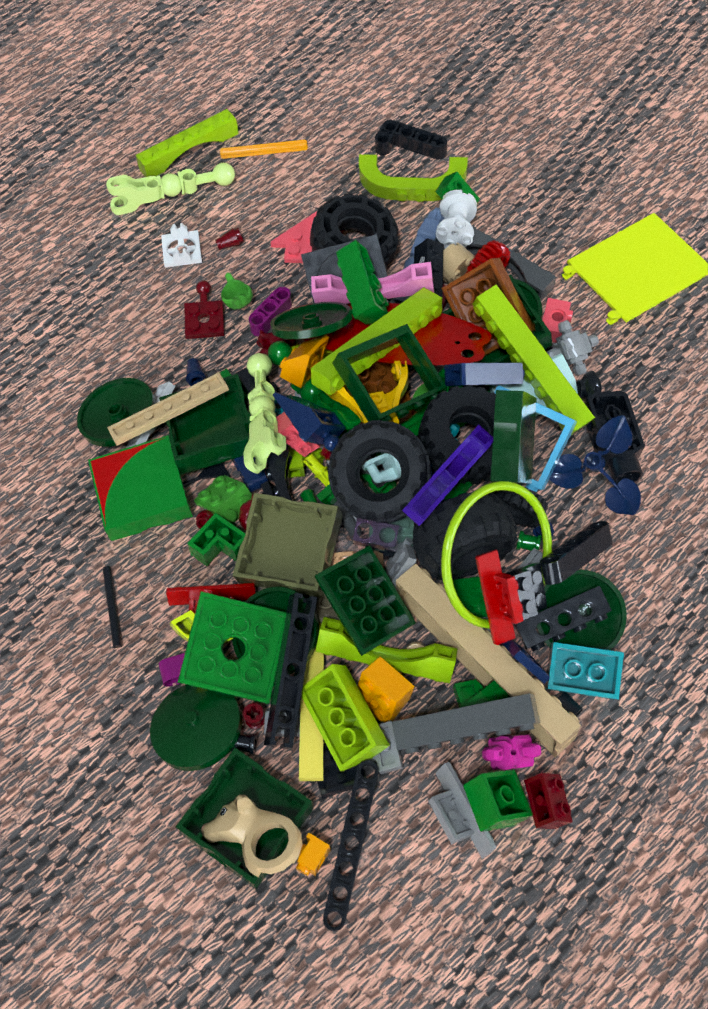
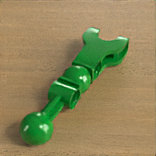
M276 341L268 348V357L273 364L280 366L284 357L290 356L292 349L285 341ZM311 378L302 388L291 383V388L297 394H300L301 398L336 413L346 427L338 436L339 439L361 423L360 418L350 408L331 399L324 391L311 383Z

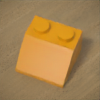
M324 335L305 341L298 348L295 347L290 356L284 357L280 364L282 369L280 378L302 388L311 378V367L323 360L329 337Z

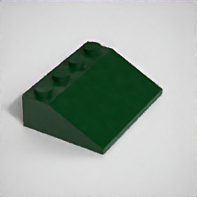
M370 545L314 576L361 656L416 624Z

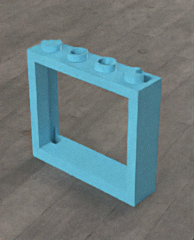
M500 385L496 388V390H509ZM537 402V413L565 425L539 480L537 481L532 478V483H527L525 486L535 492L538 489H545L577 423L576 420Z

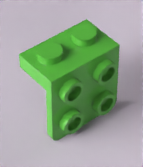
M224 475L215 478L209 487L198 494L194 502L197 506L212 512L213 515L217 513L233 524L239 518L241 505L250 500L252 494L244 483Z

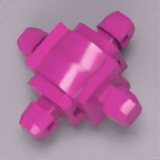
M505 735L489 738V747L482 750V758L490 761L493 770H512L533 766L534 757H539L542 752L539 744L532 743L530 735Z

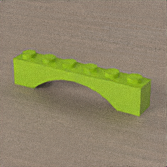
M225 109L136 154L139 170L145 177H156L165 172L169 165L188 149L206 142H224L238 135L236 118L228 109Z
M327 617L323 618L315 651L324 655H332L371 665L381 656L399 672L449 684L457 656V648L436 643L416 649H395L379 645L361 656L341 621Z

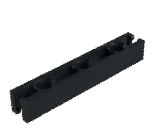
M294 593L289 596L264 741L265 746H276L277 741L274 740L277 728H283V744L280 745V748H293L317 597L303 598L302 603L306 604L304 613H298V599H302L303 594ZM295 619L302 622V630H298L295 627ZM288 664L294 667V676H290L287 673L286 668ZM281 711L287 714L285 724L279 720V713Z

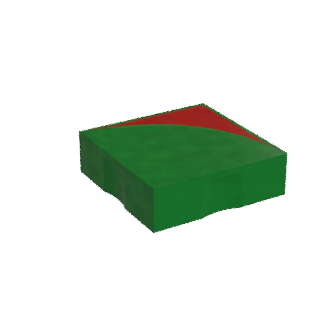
M169 435L88 460L104 530L111 541L139 534L155 526L167 525L193 517L188 496L181 481L180 472L174 461Z

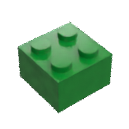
M515 769L482 773L463 785L480 832L513 827L533 816Z

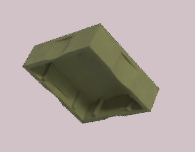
M254 493L247 518L246 534L240 546L232 576L239 583H254L255 586L264 588L285 587L303 595L323 598L324 592L314 576L331 567L343 517L341 510L338 506L309 501L296 502L284 497Z

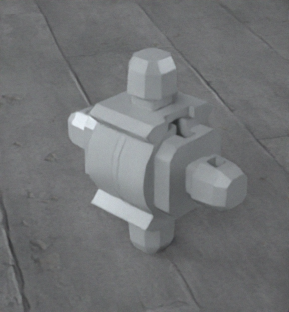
M568 320L560 322L558 328L562 336L556 338L557 343L553 344V349L547 351L550 358L562 354L568 366L573 364L572 369L576 376L585 374L587 369L585 363L583 364V360L588 359L587 353L592 352V347L598 345V337L596 335L587 336L586 332L580 334L579 330L572 332V326Z

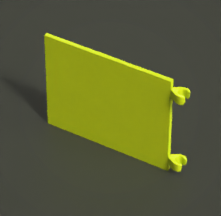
M653 213L567 260L568 266L563 268L564 273L562 277L567 280L577 273L613 309L607 314L609 318L606 319V322L612 325L620 318L627 323L708 275V263Z

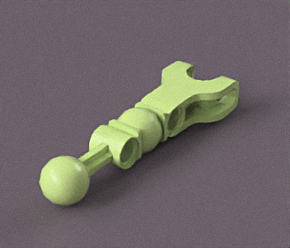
M219 163L212 172L197 175L194 170L185 169L181 172L178 171L177 175L168 173L162 178L159 175L157 177L149 176L138 179L128 175L111 177L106 183L107 190L111 195L117 196L111 200V210L116 215L134 212L142 204L158 201L161 198L165 199L164 195L174 197L180 192L182 195L185 193H195L199 184L215 181L221 186H227L233 182L235 171L230 164Z
M262 353L250 356L247 361V370L255 378V388L248 393L251 422L249 423V441L243 455L245 467L255 474H259L266 468L267 458L271 452L279 456L286 450V437L278 433L276 407L273 402L275 400L273 397L275 390L266 381V376L272 370V362L266 354Z

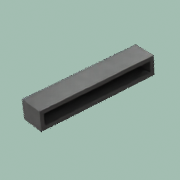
M528 693L394 721L392 726L397 750H405V754L419 752V747L427 746L428 750L442 748L441 743L450 741V745L465 743L464 738L473 737V741L488 738L487 734L496 732L497 736L511 734L510 729L520 728V732L535 729L534 724H539L540 719L535 695Z

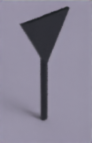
M218 463L205 467L197 477L183 483V485L186 487L201 479L217 478L224 475L230 477L223 463Z

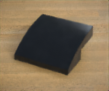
M326 743L324 744L323 781H317L322 799L353 789L359 766L358 764L345 771H340ZM362 768L361 775L364 778H366L364 770Z

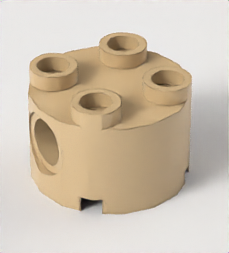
M456 242L457 245H449L443 251V280L447 284L466 274L468 271L467 267L474 258V255L459 242Z

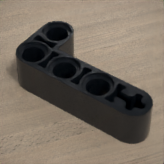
M395 120L385 121L375 135V151L382 156L389 154L394 146L437 160L444 159L447 155V139L445 137Z

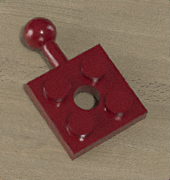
M201 280L196 285V291L200 294V302L184 303L185 338L225 336L223 301H208L211 285L208 281ZM203 317L209 318L205 323L200 322V319Z

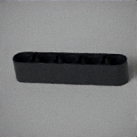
M607 521L592 523L541 559L540 564L545 583L554 585L563 582L610 547L613 541L609 523Z

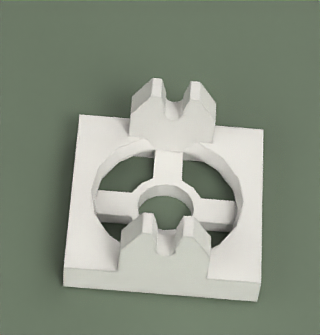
M180 223V228H177L175 224L172 225L170 229L171 234L161 235L165 268L202 263L198 230L188 231L187 226ZM184 239L191 240L195 245L188 246L184 244ZM178 240V245L175 248L168 249L173 241ZM179 247H186V248H187V249L183 248V253H179V251H178V248H179Z

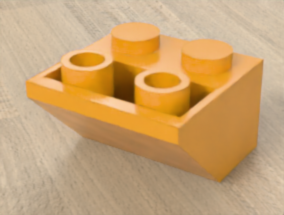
M381 656L361 672L358 682V688L376 719L384 723L388 721L393 722L411 698L415 687Z

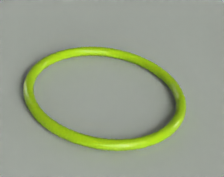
M509 481L492 482L472 492L454 513L447 528L442 547L441 571L446 594L456 612L463 619L481 628L490 629L488 619L477 617L466 609L455 591L451 574L453 541L457 529L470 507L477 500L491 492L505 490L519 494L528 501L538 517L543 538L542 559L552 552L550 525L542 505L528 489Z

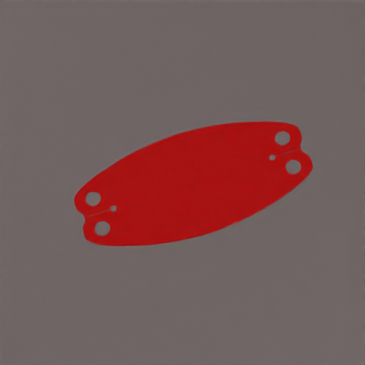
M389 303V306L386 308L390 312L400 304ZM441 313L439 317L433 319L425 327L414 333L433 365L480 361L485 354L482 348L484 344L490 342L492 337L482 327ZM352 315V320L346 326L326 334L329 337L326 349L331 351L337 350L372 324H364L360 320H356ZM477 332L482 337L479 340H471L468 336L470 333ZM318 337L308 338V339H303V340L308 341V340H312V339H315V338H318ZM401 345L376 361L395 364L394 361H400L404 365L405 361H407V365H412ZM463 350H472L474 355L466 358L461 355V352Z

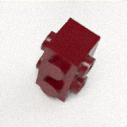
M540 773L524 780L536 828L556 829L573 822L571 808L564 791V782L560 774Z

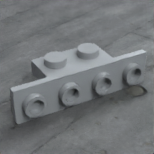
M446 762L436 772L445 792L431 797L428 802L451 845L470 837L481 858L484 859L496 849L493 837L488 831L480 832L457 772L453 769L450 762Z

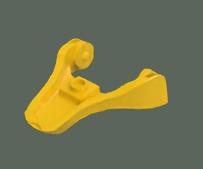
M394 361L395 364L391 363L393 378L396 382H399L391 392L386 394L383 391L369 393L380 413L400 404V400L409 385L407 361H405V365L401 364L400 361ZM344 387L332 395H328L331 399L350 408L360 418L362 423L368 422L355 399L349 395ZM398 417L392 418V422L399 424Z

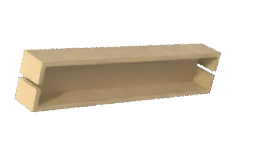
M414 564L396 579L397 592L407 609L442 645L457 648L456 659L484 687L495 680L511 697L528 693L535 695L540 723L534 724L535 729L528 731L555 758L575 740L581 727L578 718L572 712H567L556 696L548 694L544 690L545 687L537 678L533 679L527 673V669L520 662H516L503 645L493 644L492 635L488 630H483L481 627H477L463 619L452 606L445 588L440 583L436 584L425 568H420L417 564Z

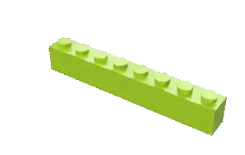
M495 285L477 296L473 303L475 313L482 317L488 331L496 336L500 347L510 355L511 362L523 363L524 379L533 386L536 396L542 399L548 408L577 421L571 435L588 425L595 417L499 287ZM559 423V426L563 431L565 425Z
M423 287L311 367V383L328 395H332L337 390H340L345 383L332 364L339 352L405 324H408L413 334L433 319L440 316L442 312V297ZM395 344L351 363V366L358 376L400 344Z

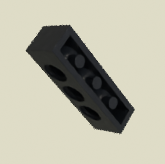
M598 586L539 612L538 615L525 619L514 626L525 649L531 648L532 651H536L544 647V642L551 638L553 642L565 638V632L573 629L574 633L587 628L586 623L594 620L595 623L607 619V613L612 610L601 587ZM580 605H587L590 608V615L588 617H583L579 614L578 609ZM558 615H567L570 620L569 625L561 626L557 621ZM540 623L546 624L549 628V632L545 636L537 633L536 627Z

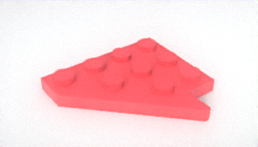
M317 211L271 241V247L286 248L285 263H303L301 254L312 252L310 233Z

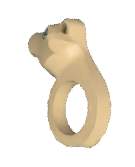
M238 795L233 802L224 805L216 818L204 824L201 828L205 841L209 843L217 841L240 843L242 845L245 866L250 873L258 878L261 873L274 874L285 870L292 863H295L302 848L301 832L290 818L259 809L253 800L246 795ZM274 828L286 830L289 841L286 849L280 856L269 861L257 858L256 845L262 834Z

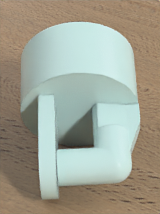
M381 452V455L366 461L361 466L364 471L367 470L372 480L377 484L392 482L401 478L399 462L388 453ZM382 464L385 470L379 472L376 466Z

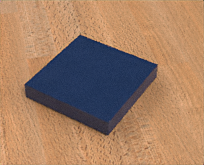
M513 639L502 643L510 654L541 682L545 684L550 679L539 663Z

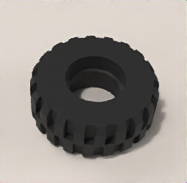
M464 385L461 388L455 386L449 388L448 392H440L435 399L430 401L422 417L418 436L429 455L431 468L435 472L461 444L453 437L449 428L455 423H469L476 427L480 425L494 438L495 393H490L482 387L474 388L471 385ZM493 443L458 483L465 484L466 482H471V484H478L482 479L484 481L491 480Z

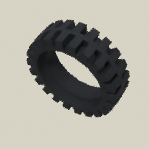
M505 490L492 492L501 498L502 501H505L517 526H528L529 528L540 526L534 509L522 496ZM531 490L530 492L535 495L546 513L548 503L541 495Z

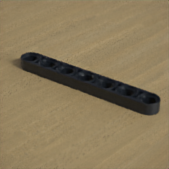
M365 760L359 764L354 780L323 915L324 926L331 932L340 931L344 927L378 779V766L371 760ZM364 766L373 767L375 771L374 776L364 778L361 775L362 768ZM360 789H365L369 792L370 797L365 802H359L355 797L356 792ZM354 813H360L364 817V822L360 826H354L350 822V817ZM349 837H354L358 840V848L354 851H349L344 846L345 840ZM343 862H349L353 866V871L348 876H343L339 873V866ZM337 887H343L347 890L345 900L337 901L334 899L333 891ZM332 912H337L341 915L342 921L337 927H331L327 923V917Z

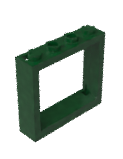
M408 324L339 352L332 362L368 422L373 420L391 422L394 417L400 419L407 415L411 409L415 411L421 409L426 405V402L435 399L437 394L447 388ZM399 343L429 391L380 413L352 368L351 363Z

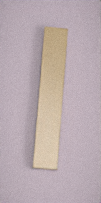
M218 372L107 428L115 444L118 446L229 389Z

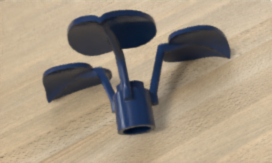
M624 415L617 416L605 423L598 431L596 444L600 448L605 449L604 451L588 453L584 458L583 468L581 459L576 455L565 454L560 456L549 480L562 488L573 489L582 484L584 479L582 472H585L587 467L593 472H601L614 486L608 489L605 494L607 507L618 514L635 515L641 504L639 487L635 482L627 478L622 479L617 484L604 470L605 459L602 457L608 454L609 451L621 454L631 446L633 436Z

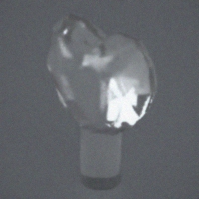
M340 528L338 534L339 542L335 546L334 553L360 551L356 544L347 540L344 528Z

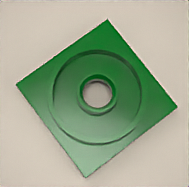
M201 591L177 683L269 704L276 676L286 612ZM237 638L243 643L245 651L240 659L230 660L223 654L222 646L227 639Z

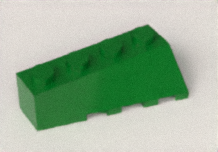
M354 240L336 252L338 257L337 264L343 274L342 281L347 288L346 296L351 302L353 317L364 324H373L388 313L386 307L389 306V302L379 291L382 285L376 275L373 274L375 268L367 249Z

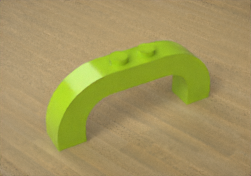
M359 154V177L364 188L379 198L418 202L439 201L441 198L435 191L445 176L458 172L466 181L468 157H450L449 168L440 177L411 178L386 176L377 168V155Z

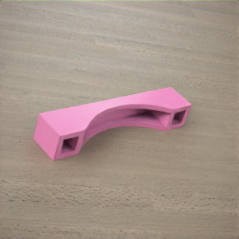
M431 262L411 264L393 275L378 278L382 285L379 291L387 299L412 296L423 287L434 293ZM332 274L311 277L314 303H351L346 296L347 288L341 277Z

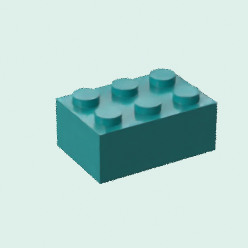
M553 642L550 648L547 673L550 679L546 682L545 690L619 700L624 652Z

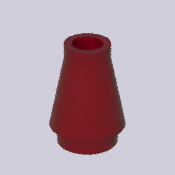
M232 228L218 239H215L219 250L239 246L240 243L244 242L238 228Z

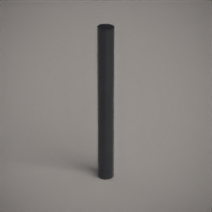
M105 566L102 570L112 643L115 649L122 647L112 571L110 566Z

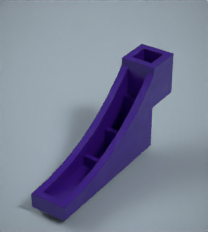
M478 425L402 511L420 526L493 443V437Z

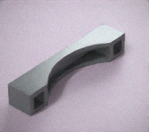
M473 226V242L465 248L473 255H476L484 244L486 245L487 242L495 239ZM508 248L510 260L506 267L520 281L530 285L542 301L554 289L556 276Z

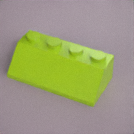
M331 664L302 687L301 697L340 771L354 767L362 761L370 760L390 746L346 665Z

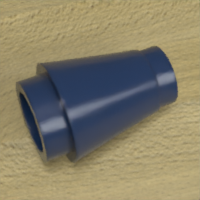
M191 358L187 361L186 381L192 386L206 379L196 358Z

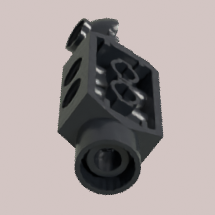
M589 371L584 374L581 380H577L576 384L579 397L586 401L585 405L595 417L586 425L594 452L598 453V451L605 450L596 444V436L600 428L609 420L624 415L632 431L633 440L631 446L621 454L609 451L608 454L602 457L605 459V466L610 469L612 479L617 484L625 478L636 482L643 476L638 458L645 444L628 395L622 391L601 392L600 379L594 371Z

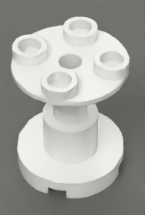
M463 190L447 192L440 202L439 208L445 219L438 224L436 237L440 243L444 244L445 249L451 244L457 245L456 242H459L464 247L473 242L474 229L469 222L476 215L477 202L472 194L462 193Z

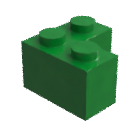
M215 513L192 537L187 545L190 554L205 566H208L221 551L236 561L245 533Z

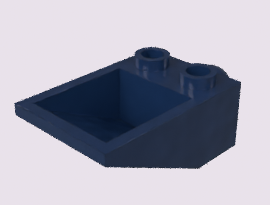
M277 392L273 394V397L299 432V437L304 442L323 444L326 450H334L339 440L338 436L346 429L336 413L301 397Z

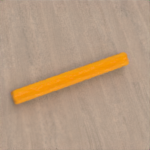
M303 139L227 147L220 149L221 159L304 151L308 149L307 140Z

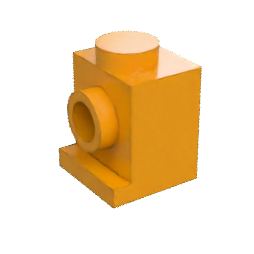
M308 833L306 836L308 844L302 845L296 869L306 876L309 873L316 876L331 849L330 845Z

